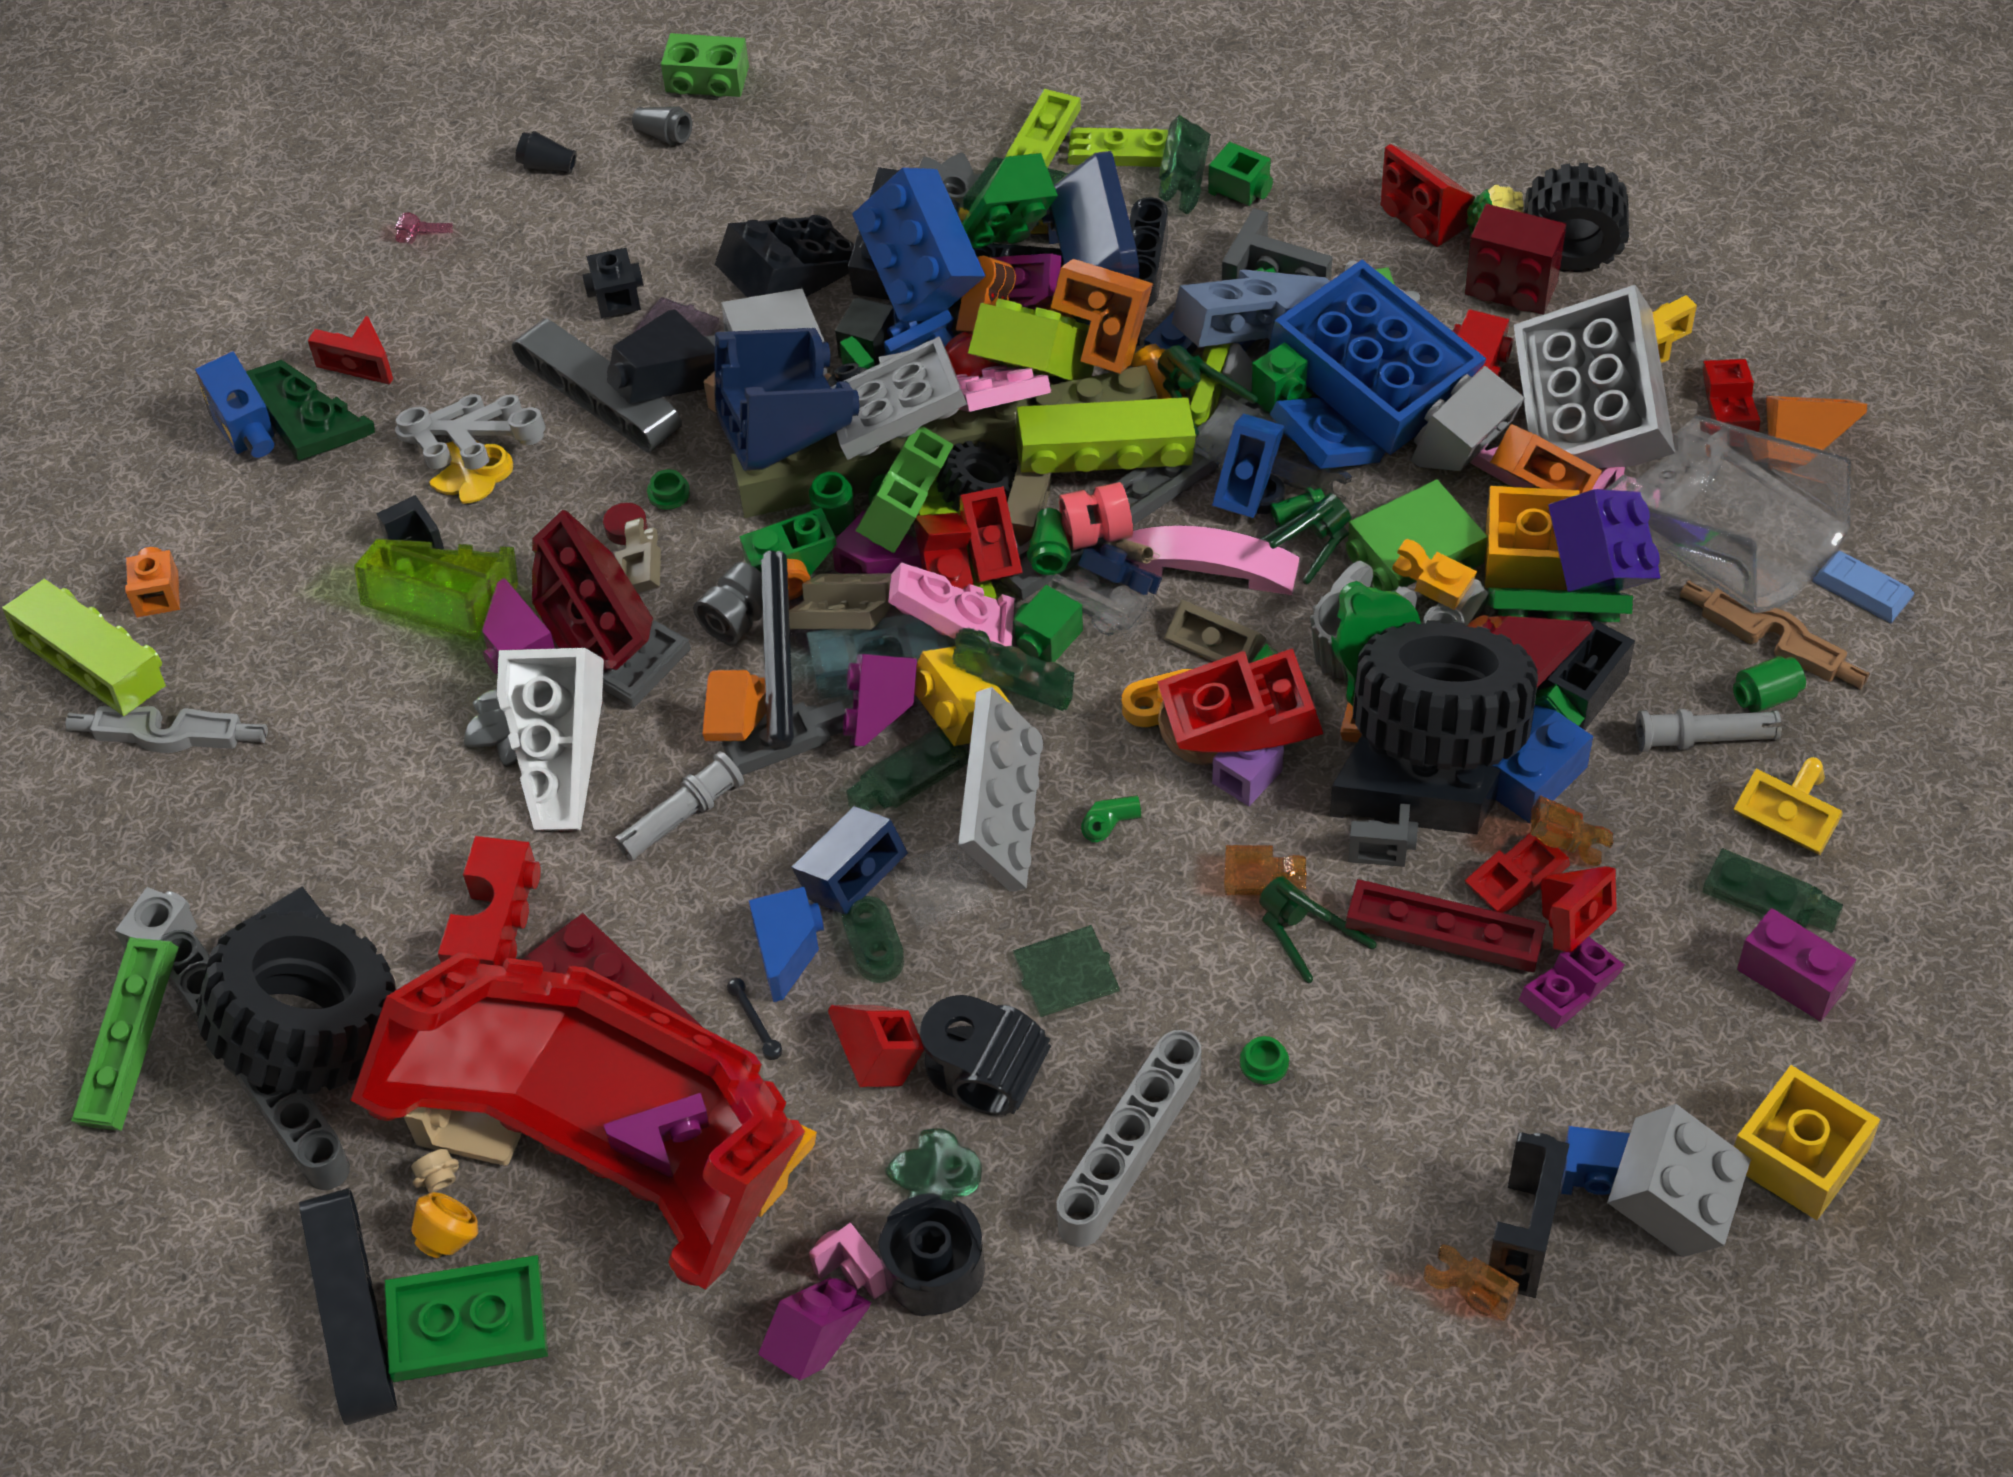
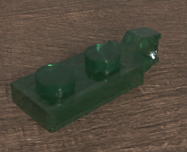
M937 727L860 776L861 780L846 790L848 806L850 808L855 806L867 811L879 804L884 809L890 806L897 808L967 765L969 753L962 745L953 746L942 729Z
M1724 848L1721 849L1704 882L1702 890L1705 894L1758 916L1764 917L1773 908L1804 928L1809 923L1830 933L1835 929L1843 908V904L1822 894L1823 891L1817 887H1812L1807 882Z

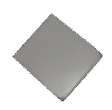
M1233 343V345H1230L1222 374L1251 392L1253 362L1240 344ZM1222 385L1223 400L1236 402L1242 398Z

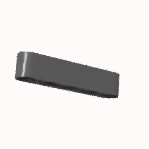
M542 319L512 343L514 355L523 366L645 452H651L682 426L679 414L664 398L629 404L607 382V368L610 365V361L549 319Z

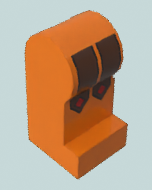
M987 256L977 257L986 277L962 296L956 326L957 331L973 334L980 303L996 306L997 299L1009 301L1008 295L1014 288L1016 281L1014 268L1009 263Z

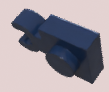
M1103 544L1102 548L1084 549L1078 564L1114 583H1123L1130 589L1143 595H1147L1148 592L1156 594L1162 577L1140 569L1139 565L1127 560V552L1108 544Z

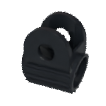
M968 995L950 996L936 1002L925 1013L920 1026L921 1042L926 1052L925 1069L930 1082L939 1091L956 1098L966 1107L989 1115L1006 1116L1008 1113L1015 1114L1051 1048L1049 1044L1051 1039L1046 1037L1045 1030L1041 1029L1032 1018L1022 1011L1008 1005L996 1006L990 1002ZM959 1021L972 1025L948 1028L951 1024Z

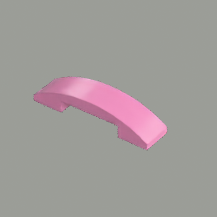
M1160 526L1133 531L1132 538L1126 539L1149 546L1153 549V553H1157L1153 554V558L1157 559L1151 560L1148 564L1126 559L1139 565L1140 569L1152 572L1158 576H1162L1164 567L1249 579V589L1287 595H1292L1300 557L1280 547L1272 549L1269 546V542L1227 530L1198 526Z

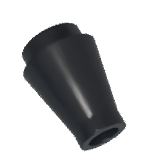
M533 131L532 134L523 132L518 141L515 160L517 163L523 164L524 169L561 171L571 174L576 163L577 151L568 149L536 131Z

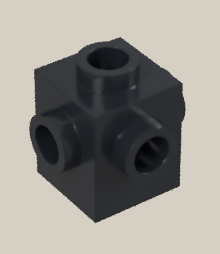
M627 248L586 256L590 273L582 274L587 298L596 297L601 319L641 310L637 287L644 286L638 262L630 263Z

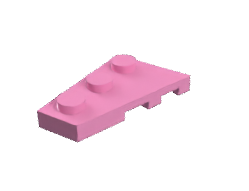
M900 563L891 574L888 602L899 611L914 616L932 626L941 635L957 640L969 647L977 655L987 657L999 665L1011 655L1015 598L1003 594L997 600L983 596V588L971 584L965 589L954 587L945 576L904 563Z

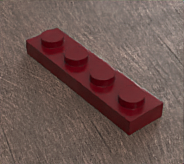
M1357 879L1345 928L1532 973H1535L1546 923L1360 879Z

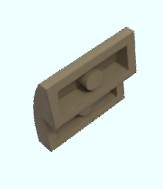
M892 573L816 575L802 584L804 602L789 610L790 629L874 628L884 618L892 605L888 602Z

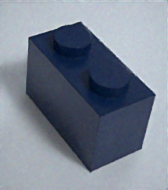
M853 806L791 868L801 886L805 887L809 900L846 915L908 852L891 819Z

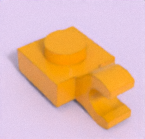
M1405 539L1399 547L1397 554L1400 556L1392 567V570L1397 574L1417 581L1414 591L1453 610L1456 609L1473 584L1477 573L1476 570L1439 552H1436L1434 557L1430 559L1420 544L1409 539Z

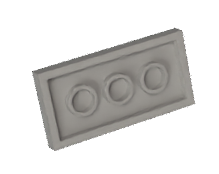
M990 687L976 692L958 845L1007 890L1015 892L1027 888L1028 870L1031 865L1032 831L1035 826L1036 792L1039 788L1040 753L1043 750V740L1039 731L1030 725L1015 710L1011 703L1007 702L998 692Z

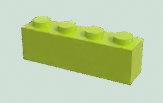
M1188 397L1017 407L1015 440L1021 473L1036 472L1038 474H1048L1050 472H1089L1092 470L1192 465L1196 434Z
M44 578L2 607L14 639L122 716L127 715L166 686L160 671L162 661L152 647L149 645L141 646L131 638L123 627L119 625L114 627L105 621L98 610L92 606L87 608L79 603L75 596L66 588L59 589Z

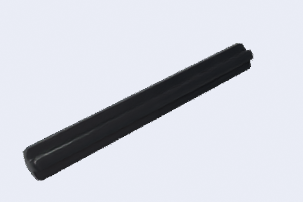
M769 550L763 554L764 558L761 560L767 742L772 748L780 747L785 749L791 746V742L794 739L787 556L782 551L774 552Z

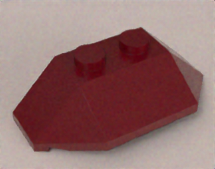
M560 511L532 538V551L535 552L532 568V604L551 632L559 649L586 648L604 659L603 670H618L648 642L653 617L614 554L568 511Z

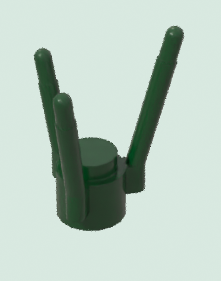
M1178 345L1168 348L1158 360V370L1166 378L1163 382V387L1172 398H1182L1179 389H1188L1199 383L1201 380L1200 373L1202 372L1253 404L1258 401L1256 395L1207 365L1199 356L1192 357L1182 346ZM1193 420L1194 429H1195V434H1196V438H1195V439H1198V438L1200 437V433H1199V431H1198V429H1197V427H1196V425H1195V422H1194V420Z
M1329 493L1322 500L1313 504L1308 510L1260 539L1269 542L1270 548L1275 549L1307 527L1321 539L1326 535L1330 536L1331 538L1303 577V583L1308 585L1320 571L1336 546L1349 535L1344 526L1352 520V516L1341 500L1334 494Z
M1285 876L1272 880L1260 895L1259 903L1267 911L1262 921L1273 930L1306 983H1312L1313 976L1283 928V923H1288L1290 926L1296 925L1310 912L1367 948L1375 949L1377 946L1376 942L1363 934V932L1345 928L1346 921L1310 899Z

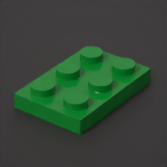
M1488 587V605L1498 609V615L1528 617L1529 610H1543V617H1547V619L1574 620L1575 612H1588V619L1602 622H1620L1621 614H1632L1633 595L1624 592H1568V590Z
M538 1255L385 1280L389 1374L393 1382L548 1357L542 1270Z

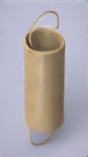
M1125 539L1109 542L1111 543L1110 545L1127 552L1126 558L1141 563H1150L1153 560V554H1157L1153 553V549L1149 546Z

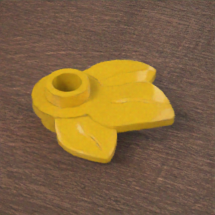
M453 441L446 444L452 457L451 465L432 478L429 483L433 489L444 495L459 494L462 504L477 502L487 497L493 491L496 483L506 479L513 470L512 457L500 445L486 444L485 448L489 456V462L479 469L470 470L465 468L459 448Z

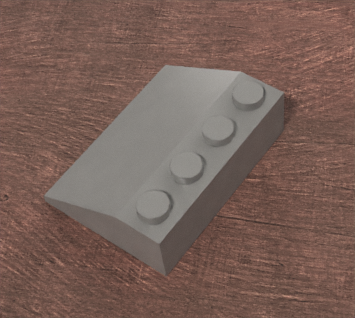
M1636 285L1514 324L1529 432L1538 435L1596 468L1636 466L1675 454L1653 312Z

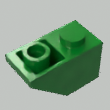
M822 507L739 536L746 563L761 573L763 554L766 551L772 550L774 552H784L787 559L802 561L811 576L837 544L835 535Z

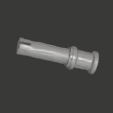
M1678 709L1675 714L1650 715L1647 710L1638 711L1636 716V737L1639 751L1649 752L1651 747L1677 746L1679 750H1688L1694 746V742L1779 740L1782 727L1763 728L1762 724L1780 723L1781 717L1777 710L1771 712L1693 715L1687 709Z
M719 751L713 756L714 761L695 776L689 774L684 777L683 782L680 783L681 788L675 794L660 803L631 827L614 837L619 850L623 854L628 852L626 856L631 862L698 810L701 812L709 811L714 807V800L730 788H739L744 784V778L740 770L724 752Z

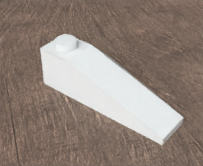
M586 648L499 650L497 698L500 709L504 711L510 731L508 738L511 748L517 756L522 774L520 777L532 825L536 831L581 830L602 705L604 663L603 658Z

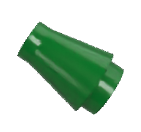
M1045 508L1037 513L1035 528L1027 552V558L1032 568L1043 575L1061 573L1071 559V551L1062 523V513L1054 508Z

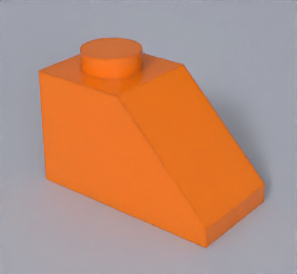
M1510 424L1490 461L1493 465L1537 488L1579 490V494L1592 490L1602 470L1538 435L1513 424Z

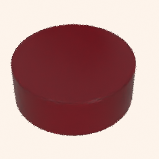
M619 503L609 508L603 517L607 538L615 544L626 545L625 524L638 518L644 520L643 529H648L644 510L634 503Z

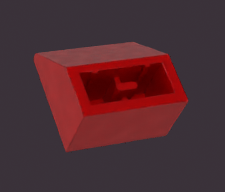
M1393 144L1385 147L1380 206L1383 207L1389 216L1397 217L1409 226L1416 236L1422 239L1425 238L1437 248L1468 227L1466 222L1468 218L1467 209L1475 200L1473 194L1419 155Z

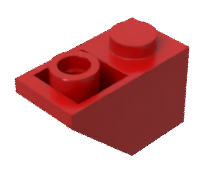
M831 1005L828 1009V1014L859 1087L902 1086L924 1052L921 1037L909 1010L879 1005Z

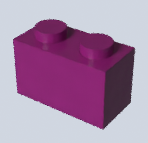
M1771 908L1745 939L1737 970L1821 1022L1847 990L1857 959Z

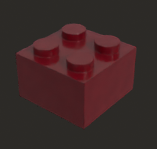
M1485 204L1471 235L1465 295L1476 297L1481 301H1492L1515 307L1520 311H1531L1544 315L1559 279L1566 223Z

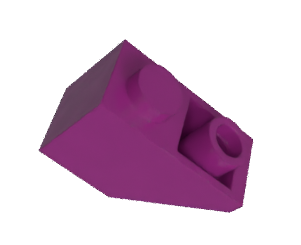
M864 510L836 538L837 544L832 549L835 571L841 574L893 573L900 563L922 569L916 537L906 534L893 553L856 532L866 512Z
M858 654L856 663H849L847 690L854 691L852 709H845L843 720V735L850 736L849 745L865 746L913 705L917 659Z
M831 1277L779 1301L758 1355L801 1381L824 1369L867 1312L871 1302L858 1295L855 1287L850 1283Z

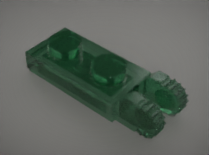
M1178 115L1169 125L1159 174L1161 182L1158 197L1167 202L1174 197L1177 190L1181 191L1178 209L1185 214H1189L1200 198V187L1211 134L1203 130L1199 125Z
M963 627L962 630L959 629V633H956V649H954L952 660H954L953 664H956V667H959L960 670L965 669V672L978 676L985 682L1058 710H1067L1073 697L1074 672L1066 670L1058 663L1045 662L1027 655L1014 646H1004L991 641L986 632L976 631L975 628Z

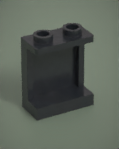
M1518 1133L1508 1188L1534 1194L1536 1199L1529 1229L1497 1221L1485 1286L1536 1298L1569 1143L1557 1141L1554 1137L1544 1133Z

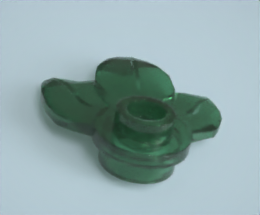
M940 1128L923 1130L919 1136V1149H908L899 1153L891 1160L885 1170L886 1175L892 1182L903 1189L910 1190L908 1198L931 1193L939 1194L941 1199L953 1201L955 1196L963 1197L971 1194L979 1186L982 1177V1163L976 1153L969 1148L960 1147L953 1133ZM962 1166L957 1173L950 1174L955 1168Z

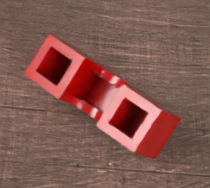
M475 836L463 877L471 899L489 901L491 904L484 911L471 916L450 914L438 951L440 963L458 952L477 954L480 958L479 963L503 966L506 958L516 959L517 943L515 937L518 928L524 929L527 924L529 915L527 897L530 889L538 887L541 874L540 863L534 859L530 842Z

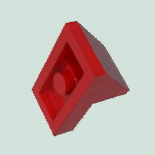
M368 316L364 317L352 337L314 329L310 335L308 344L316 367L391 384L393 376L386 352Z
M1004 486L960 495V517L970 527L972 532L968 545L977 583L1023 573Z
M958 513L917 516L914 520V527L922 569L945 576L954 587L965 589L969 584L973 585L967 553V545L972 535L970 527Z
M1604 866L1547 875L1542 878V915L1549 920V926L1553 929V949L1571 953L1617 910L1615 868Z

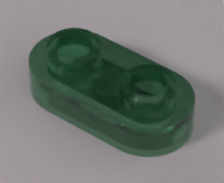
M865 896L856 901L846 915L842 914L844 932L860 974L871 982H888L896 978L903 970L905 961L903 947L887 905L879 898ZM863 913L872 914L869 918L859 917ZM876 951L887 952L879 957L872 955Z

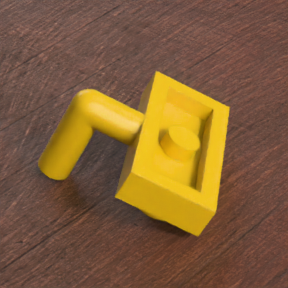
M1815 757L1808 758L1804 762L1792 786L1756 768L1734 807L1736 814L1818 855H1821L1843 815L1842 810L1809 795L1813 786L1821 784L1825 779L1822 762Z

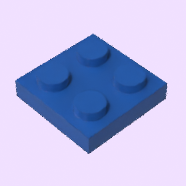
M1320 397L1276 401L1269 414L1278 424L1285 426L1283 433L1288 438L1294 440L1307 454L1308 460L1320 469L1379 463L1386 452Z

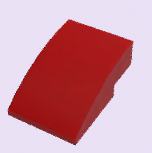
M1293 648L1252 663L1248 662L1245 651L1157 681L1179 749L1199 752L1251 751L1295 743L1323 734Z

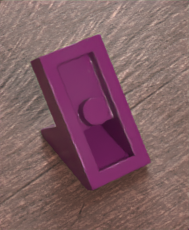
M701 1093L604 1124L612 1150L670 1178L673 1175L663 1142L670 1139L673 1142L688 1141L700 1135L701 1129L710 1127Z

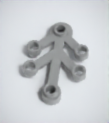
M472 394L429 414L428 409L425 407H412L404 410L396 418L397 426L395 432L399 440L418 444L422 448L426 464L430 469L443 468L451 462L452 457L447 444L437 442L433 436L448 435L459 448L465 468L474 470L485 466L489 462V456L485 445L477 443L471 435L513 436L522 445H533L543 439V432L546 426L540 410L533 407L522 409L519 398L516 395L502 396L494 403L484 406L481 396ZM497 416L499 417L500 420H503V421H488V420H490V419H492V418H494V417H497Z

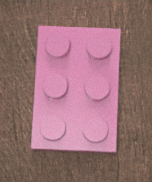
M999 365L982 369L983 377H967V374L956 375L967 405L959 408V410L967 412L1051 393L1048 376L1033 374L1032 368L1019 369V366L1007 368V365Z

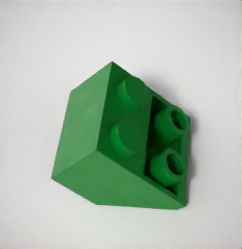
M1036 153L1004 158L974 201L962 223L973 248H982L991 243L1008 241L1010 244L1022 242L1030 236L1031 231L1039 220L1046 215L1048 208L1057 198L1058 194L1042 154Z

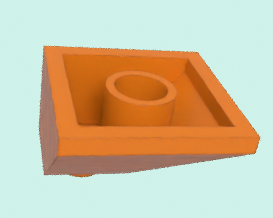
M1766 396L1769 450L1780 452L1779 460L1806 461V454H1819L1866 414L1867 404L1849 399Z

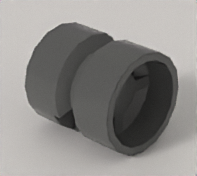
M743 562L735 563L718 580V586L711 587L693 607L694 615L705 631L730 646L737 644L752 628V621H758L763 617L762 573L753 566Z

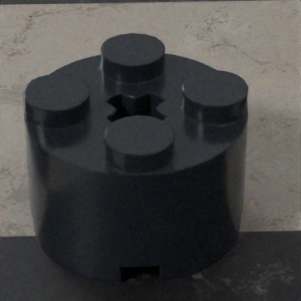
M931 1193L910 1197L892 1209L887 1216V1222L882 1233L880 1232L878 1241L886 1286L892 1297L916 1316L944 1314L966 1304L981 1289L985 1273L982 1232L975 1214L969 1207L958 1200L954 1203L941 1199L939 1194Z

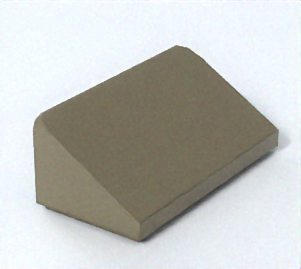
M1018 463L1007 502L1015 540L1019 546L1032 538L1036 524V515L1047 506L1052 482L1051 472L1048 474H1038L1036 472L1021 473L1020 463Z
M1181 599L1163 640L1213 662L1245 651L1248 662L1251 663L1264 644L1266 637L1257 631Z

